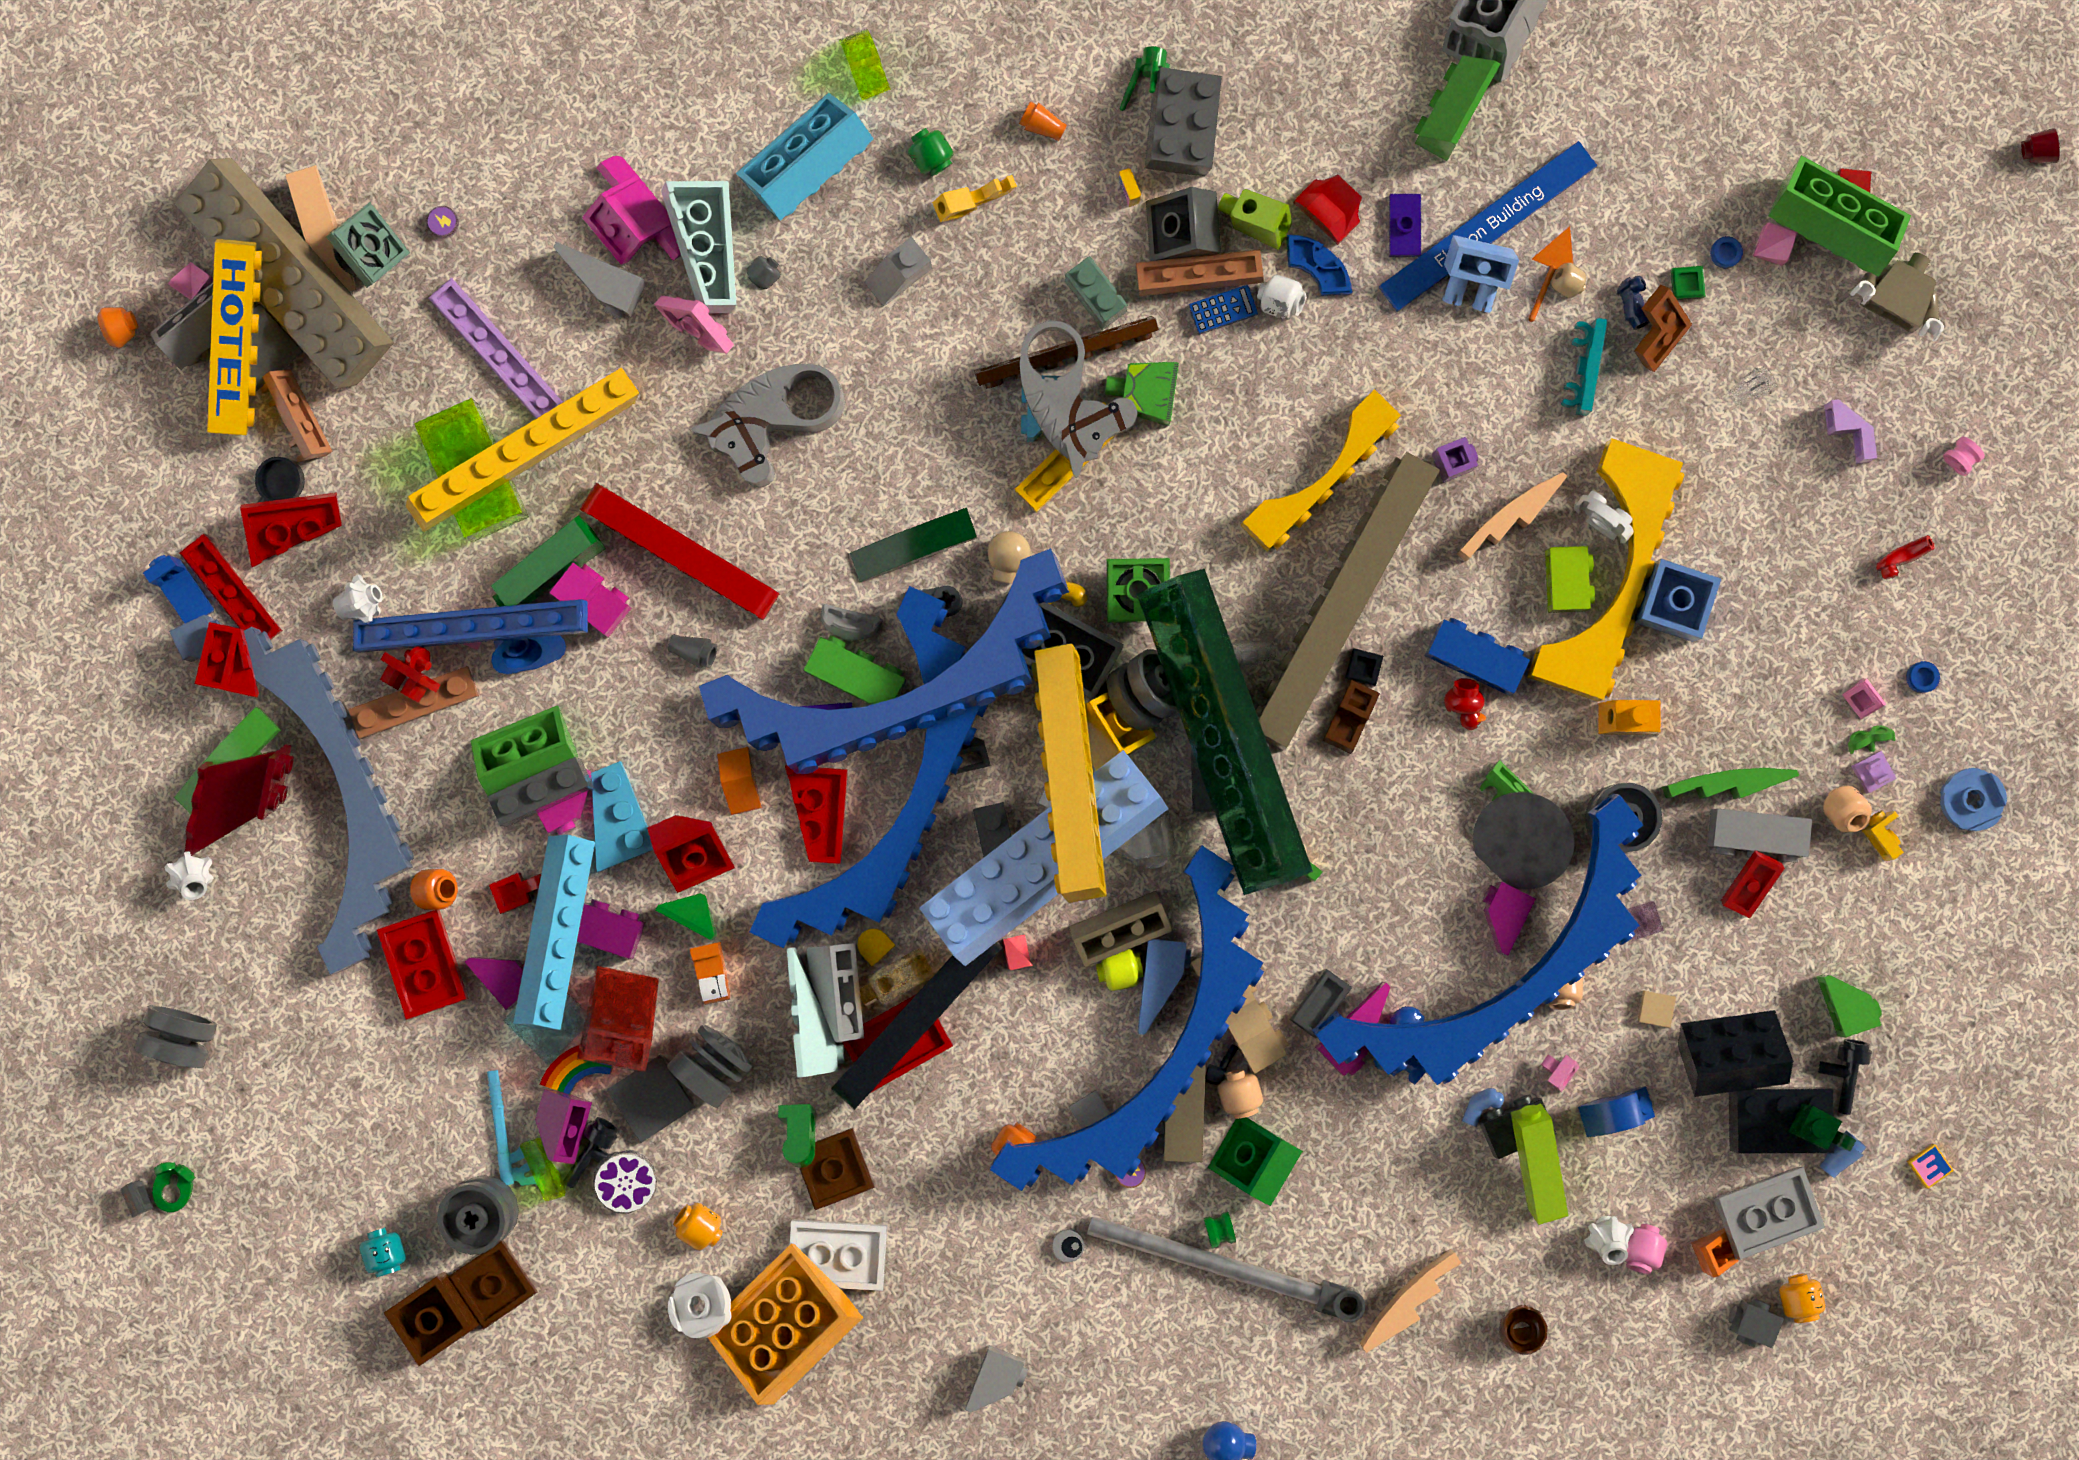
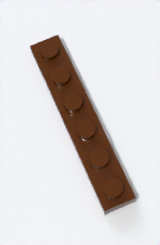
M1149 316L1081 337L1085 349L1084 359L1092 357V351L1104 348L1105 352L1123 347L1122 342L1134 338L1135 342H1141L1152 338V332L1159 330L1156 318ZM1073 340L1028 354V359L1033 369L1045 366L1046 370H1050L1064 365L1062 360L1074 357L1075 361L1078 359V351ZM1021 356L974 370L978 385L985 384L986 389L1002 385L1004 383L1003 378L1015 375L1016 379H1021Z

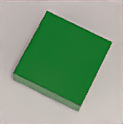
M1703 266L1678 267L1670 270L1672 292L1677 300L1706 297Z

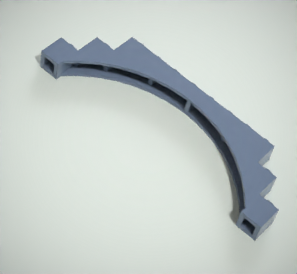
M202 615L169 631L182 660L193 662L201 658L209 622L220 624L217 619L213 620L212 617ZM250 627L244 630L256 682L283 700L305 723L327 756L341 790L348 827V869L344 892L336 918L325 942L317 945L329 974H337L371 958L369 950L372 949L370 940L364 932L360 933L358 929L392 913L390 905L393 904L392 897L387 888H381L379 884L413 868L410 861L414 859V855L408 843H402L397 834L401 830L400 825L394 814L389 815L384 806V803L387 802V797L380 785L375 787L370 776L374 774L373 767L367 757L362 758L357 748L361 745L360 740L354 729H348L344 718L347 717V712L341 701H335L331 690L334 689L333 682L327 672L322 673L317 663L321 658L314 644H308L307 641L299 639L270 652L273 645L267 633Z

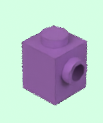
M1466 437L1438 447L1432 453L1436 467L1440 469L1439 474L1443 483L1470 473L1478 466L1477 452L1474 446L1469 444Z

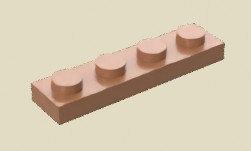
M1260 249L1136 263L1139 296L1264 283Z
M466 666L433 678L434 681L441 684L437 692L427 689L419 703L397 691L348 709L358 738H366L479 697L469 667Z

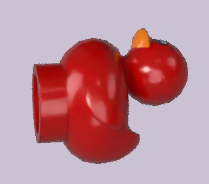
M1468 678L1455 680L1453 688L1447 691L1444 697L1446 710L1461 714L1460 723L1467 730L1477 729L1481 722L1486 720V716L1480 713L1484 707L1485 699L1479 691L1478 682Z

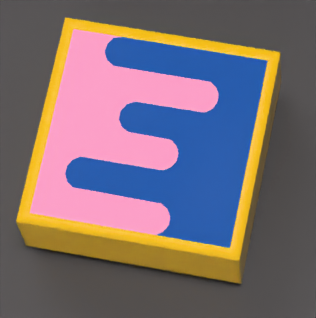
M1127 168L1119 171L1118 180L1128 206L1132 207L1139 204L1141 193L1132 170Z
M1935 1144L1929 1145L1907 1161L1918 1179L1927 1189L1954 1171Z

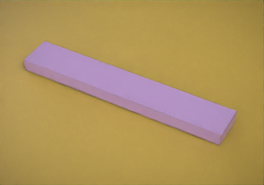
M452 277L428 298L536 419L563 403Z

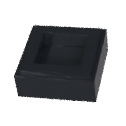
M1352 648L1345 679L1375 687L1384 656Z

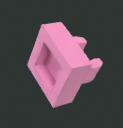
M1548 1054L1541 1063L1543 1068L1552 1073L1548 1082L1560 1092L1565 1089L1580 1067L1568 1055H1565L1563 1060L1559 1062Z

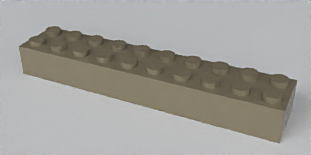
M1406 452L1401 459L1395 457L1394 461L1391 462L1383 477L1388 481L1385 486L1380 484L1368 504L1373 508L1371 513L1365 512L1353 531V533L1358 535L1356 540L1350 539L1338 560L1343 562L1340 569L1335 566L1323 585L1328 591L1325 596L1320 594L1309 610L1308 615L1313 617L1309 624L1304 622L1293 640V642L1298 644L1294 651L1289 649L1278 667L1282 671L1280 678L1274 677L1263 694V697L1267 698L1264 707L1258 705L1247 723L1252 726L1250 734L1281 751L1288 747L1440 469L1409 452Z

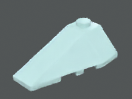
M796 947L787 948L789 985L791 993H794L791 1011L794 1024H797L798 1031H795L793 1035L797 1077L837 1072L840 1070V1064L845 1063L844 1045H838V1042H835Z

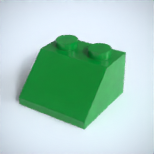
M1245 1117L1235 1119L1207 1168L1248 1195L1271 1206L1303 1151Z

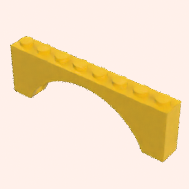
M1613 438L1606 442L1596 473L1610 487L1621 509L1633 518L1630 525L1634 532L1628 539V557L1623 580L1612 603L1589 628L1568 640L1541 645L1536 649L1527 678L1597 702L1604 700L1605 696L1609 697L1615 684V679L1611 678L1614 668L1620 667L1625 654V650L1621 649L1624 638H1629L1634 628L1635 620L1631 619L1634 608H1639L1644 598L1645 591L1641 590L1644 578L1649 579L1654 568L1655 561L1651 560L1654 549H1659L1662 544L1665 532L1661 531L1664 519L1668 520L1672 514L1674 502L1671 501L1674 490H1679L1684 478V473L1680 472L1683 462Z

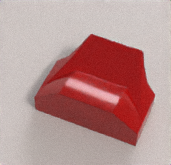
M1338 174L1325 180L1315 179L1293 202L1337 245L1360 223L1358 212L1362 196Z

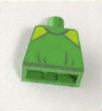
M1130 363L1127 367L1126 378L1107 376L1105 395L1128 398L1134 402L1137 408V417L1170 426L1179 363Z

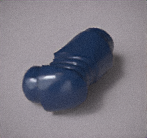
M1638 275L1633 278H1626L1617 289V295L1622 297V303L1624 304L1625 321L1632 325L1633 330L1640 329L1650 323L1641 309L1645 303L1640 292L1646 289V282Z

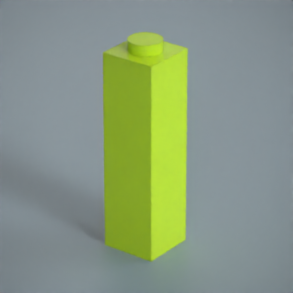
M1542 1104L1527 1105L1520 1110L1511 1112L1529 1212L1538 1225L1568 1217L1552 1118Z

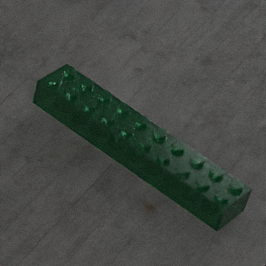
M1205 568L1178 575L1138 593V600L1243 894L1247 895L1286 883L1313 872Z

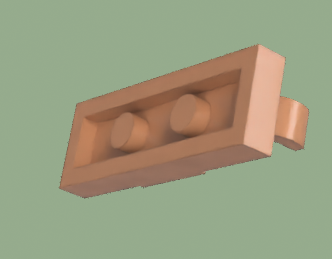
M291 369L269 371L265 374L263 379L266 384L262 386L261 391L262 393H271L273 400L268 403L269 407H277L283 423L286 425L289 433L292 434L294 439L289 442L290 448L298 446L301 455L296 458L297 462L325 457L333 452Z

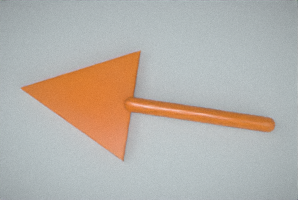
M1570 226L1532 258V260L1550 268L1529 316L1530 322H1534L1555 270L1564 263L1573 264Z

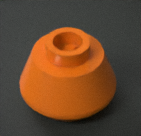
M123 307L101 308L97 315L101 332L112 347L122 348L135 336V329L139 328L133 312H127Z

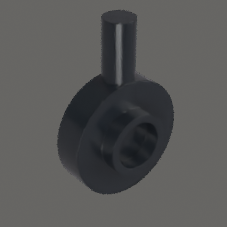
M268 458L260 464L256 471L255 486L261 496L258 502L296 498L301 495L304 489V473L301 467L289 458Z

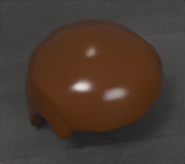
M1524 1304L1509 1309L1500 1320L1499 1335L1501 1341L1514 1353L1531 1355L1540 1350L1547 1340L1548 1326L1541 1312ZM1520 1322L1529 1325V1327L1514 1329L1515 1325Z

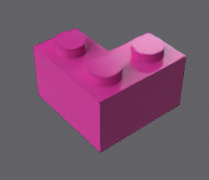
M572 563L549 593L559 601L579 599L588 601V622L609 638L632 609L626 604L629 597L616 587L609 591L601 584L604 578L585 563L581 568Z

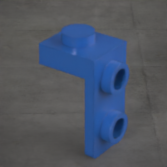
M171 555L159 556L151 561L149 564L150 568L143 572L149 583L161 588L184 623L190 622L202 615L208 616L214 612L213 606L180 559Z

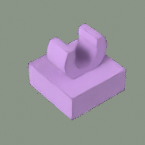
M1878 751L1851 766L1866 794L1897 779L1882 751Z

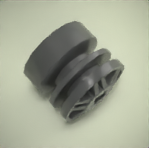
M702 1024L697 1031L706 1042L704 1043L697 1037L692 1036L689 1042L697 1053L692 1055L681 1049L667 1065V1068L695 1095L709 1105L718 1108L731 1093V1089L723 1079L727 1076L734 1081L740 1082L743 1077L734 1066L748 1073L753 1064L744 1055L743 1050L728 1036Z

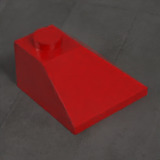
M674 815L647 827L654 853L677 893L735 868L712 822Z

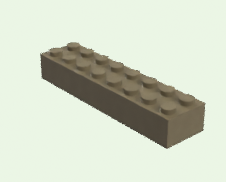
M233 158L208 160L175 202L176 206L214 249L216 239L256 242V251H262L261 270H255V282L261 283L260 302L337 389L357 385L394 342Z

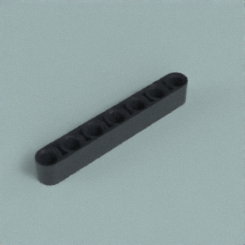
M996 942L966 966L952 955L831 1089L855 1110L1003 946Z

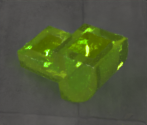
M868 29L838 39L861 100L891 90L878 51Z

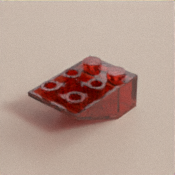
M596 966L577 1060L636 1072H646L653 1037L659 978Z

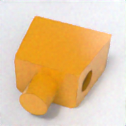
M1611 700L1598 703V734L1659 735L1661 730L1660 700ZM1612 710H1613V714H1614L1613 722H1611V711H1612Z

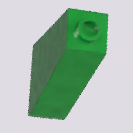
M578 515L493 583L491 587L496 594L492 597L499 607L529 604L555 586L572 563L581 567L606 548L590 525Z

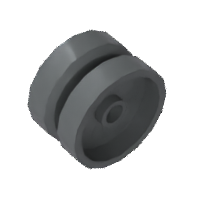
M1154 649L1144 650L1132 658L1129 663L1122 664L1108 675L1107 690L1114 709L1129 726L1139 731L1151 729L1164 718H1168L1180 711L1186 704L1187 693L1181 674L1164 654Z
M1618 783L1597 791L1589 801L1585 812L1586 829L1591 839L1593 819L1589 816L1588 812L1612 793L1620 795L1643 824L1637 830L1639 835L1626 845L1622 843L1618 845L1623 852L1639 851L1650 845L1658 836L1663 822L1662 809L1655 795L1647 788L1635 783Z
M155 1005L147 1006L143 1023L148 1028L157 1032L145 1031L139 1033L134 1050L142 1055L168 1064L190 1068H204L209 1052L203 1045L196 1042L213 1040L217 1023L207 1018L172 1008Z
M487 1175L472 1177L446 1194L440 1203L437 1214L439 1232L445 1242L458 1252L469 1255L485 1253L509 1236L516 1226L519 1215L517 1198L511 1188L499 1178Z

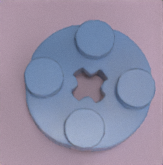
M1968 768L1955 772L1947 779L1940 790V805L1944 816L1950 823L1961 830L1981 831L1994 826L2002 817L2001 813L2007 802L2006 790L2000 779L1994 774L1978 768ZM1970 791L1973 795L1979 794L1980 800L1977 801L1978 807L1975 809L1966 802Z

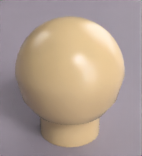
M1004 531L997 534L990 541L987 551L988 560L994 568L992 579L1003 583H1013L1020 561L1031 556L1029 543L1021 534L1014 531Z

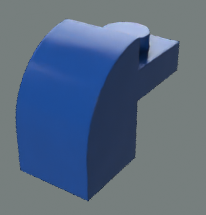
M1646 1086L1632 1089L1617 1096L1596 1099L1578 1107L1587 1138L1629 1130L1646 1124L1645 1121L1655 1117Z

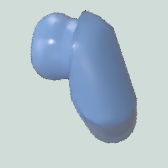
M1487 1088L1474 1094L1470 1098L1462 1122L1477 1127L1483 1110L1490 1107L1498 1109L1503 1105V1094L1496 1092L1494 1088Z

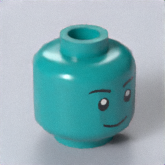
M386 1227L367 1233L368 1240L363 1241L359 1246L366 1272L375 1273L377 1278L401 1270L400 1265L405 1262L406 1255L400 1235L396 1232L387 1233Z

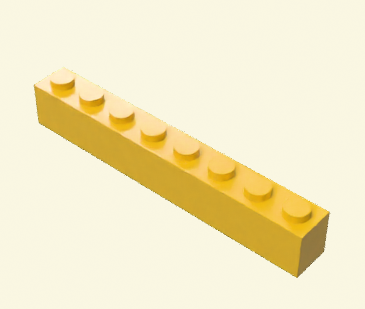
M619 368L407 497L406 508L423 532L429 530L635 404L639 395L638 390L623 368Z
M1072 643L1035 650L1036 662L1032 663L1031 667L1035 682L1038 681L1039 692H1035V703L1038 711H1041L1042 721L1038 722V732L1041 741L1045 742V751L1041 752V760L1044 770L1048 771L1049 779L1048 782L1044 783L1046 798L1048 801H1051L1052 812L1048 813V824L1051 832H1054L1055 843H1051V853L1054 862L1058 863L1059 874L1054 875L1056 891L1058 894L1061 893L1068 903L1106 897L1107 892L1080 656Z

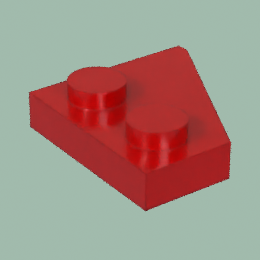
M209 622L194 684L258 698V687L243 629Z

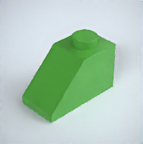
M1822 974L1816 976L1838 1037L1847 1038L1882 1025L1879 1019L1882 1016L1880 1005L1876 999H1872L1870 994L1831 975Z

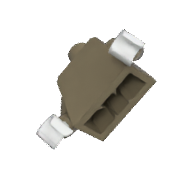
M1913 253L1908 264L1897 260L1892 265L1888 264L1879 277L1870 272L1865 273L1860 283L1850 292L1851 296H1854L1856 293L1862 296L1861 306L1910 333L1919 329L1923 324L1919 336L1924 337L1929 332L1933 335V341H1936L1944 330V325L1939 320L1938 293L1934 290L1936 280L1924 274L1930 259L1921 253Z

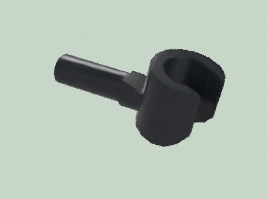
M1233 1044L1230 1046L1219 1067L1209 1064L1205 1075L1206 1082L1217 1085L1223 1081L1228 1064L1238 1050L1237 1046Z

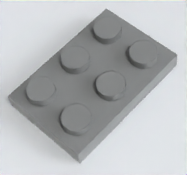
M1804 1167L1790 1169L1714 1198L1734 1257L1738 1260L1825 1228Z

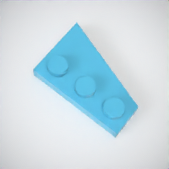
M622 761L592 772L596 870L601 872L653 850L647 823Z

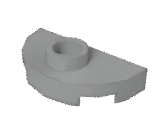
M822 603L821 622L828 631L844 640L868 639L876 635L881 628L883 622L881 618Z

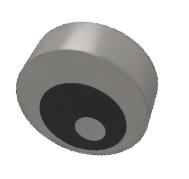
M1072 1229L1058 1232L1053 1239V1252L1063 1262L1076 1261L1084 1251L1082 1236Z

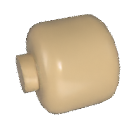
M1564 263L1555 271L1551 280V286L1564 297L1572 298L1584 291L1586 287V274L1574 264Z

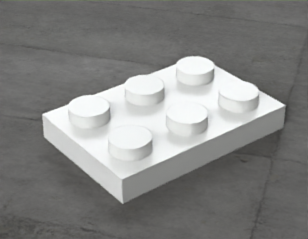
M791 1220L790 1244H795L839 1288L883 1291L887 1225Z

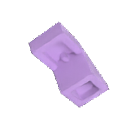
M1839 399L1831 400L1825 404L1828 436L1853 433L1856 464L1869 463L1877 459L1873 426Z

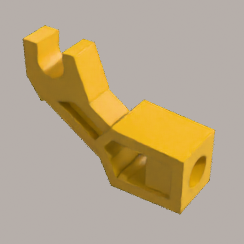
M1010 175L1002 181H999L998 178L993 179L981 188L971 192L968 187L944 192L932 203L940 222L959 219L977 210V206L1010 193L1017 185L1013 176Z

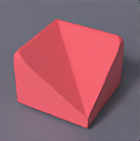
M1025 935L1003 939L1002 945L1008 969L1015 970L1033 965L1030 961Z

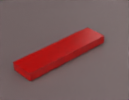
M203 533L179 553L240 629L257 628L261 632L265 631L270 640L283 631L206 534Z

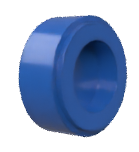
M1730 236L1719 238L1710 250V257L1713 263L1723 269L1734 267L1743 256L1741 243Z
M1921 661L1913 664L1908 669L1906 680L1909 687L1915 692L1927 693L1938 686L1940 673L1934 664Z

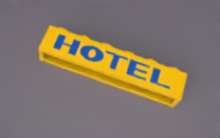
M216 239L207 422V432L247 435L248 427H254L255 408H249V397L256 395V377H250L251 365H257L258 346H252V333L258 334L259 314H253L254 302H260L261 283L255 282V270H261L262 251H256V242Z

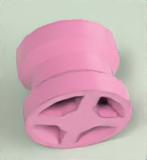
M1964 436L1956 441V447L1953 450H1947L1943 454L1944 461L1962 476H1967L1972 471L1973 464L1979 463L1985 458L1982 449L1974 441Z

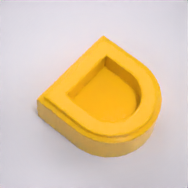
M875 928L864 931L857 943L860 954L872 967L896 946L882 930Z

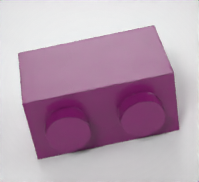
M592 899L590 904L584 903L577 942L633 959L646 923L638 920L640 914L626 909H621L620 914L608 910L610 904Z

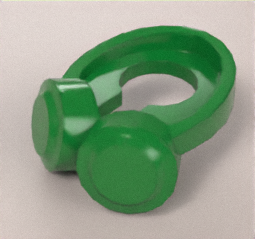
M172 1162L157 1165L153 1169L156 1175L152 1189L154 1202L158 1208L167 1213L179 1211L188 1203L193 1190L192 1181L196 1177L185 1165H176ZM176 1174L178 1176L177 1187L180 1190V1197L176 1202L170 1203L163 1198V1189L166 1185L170 1184L171 1176Z

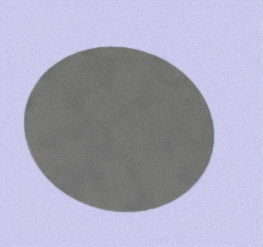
M1514 792L1496 798L1482 810L1473 831V846L1476 856L1504 883L1517 889H1535L1552 883L1565 872L1574 853V833L1567 816L1555 803L1534 793Z

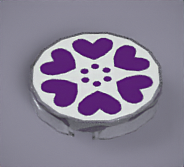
M635 1150L616 1151L608 1154L599 1162L594 1171L593 1189L596 1198L604 1208L615 1213L629 1214L641 1210L651 1201L656 1192L657 1176L654 1166L645 1155Z

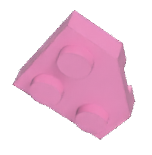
M661 295L654 304L674 328L682 333L686 330L692 336L700 338L698 344L707 350L727 354L734 345L727 337L726 329L712 319L708 314L710 312L708 307L702 302Z

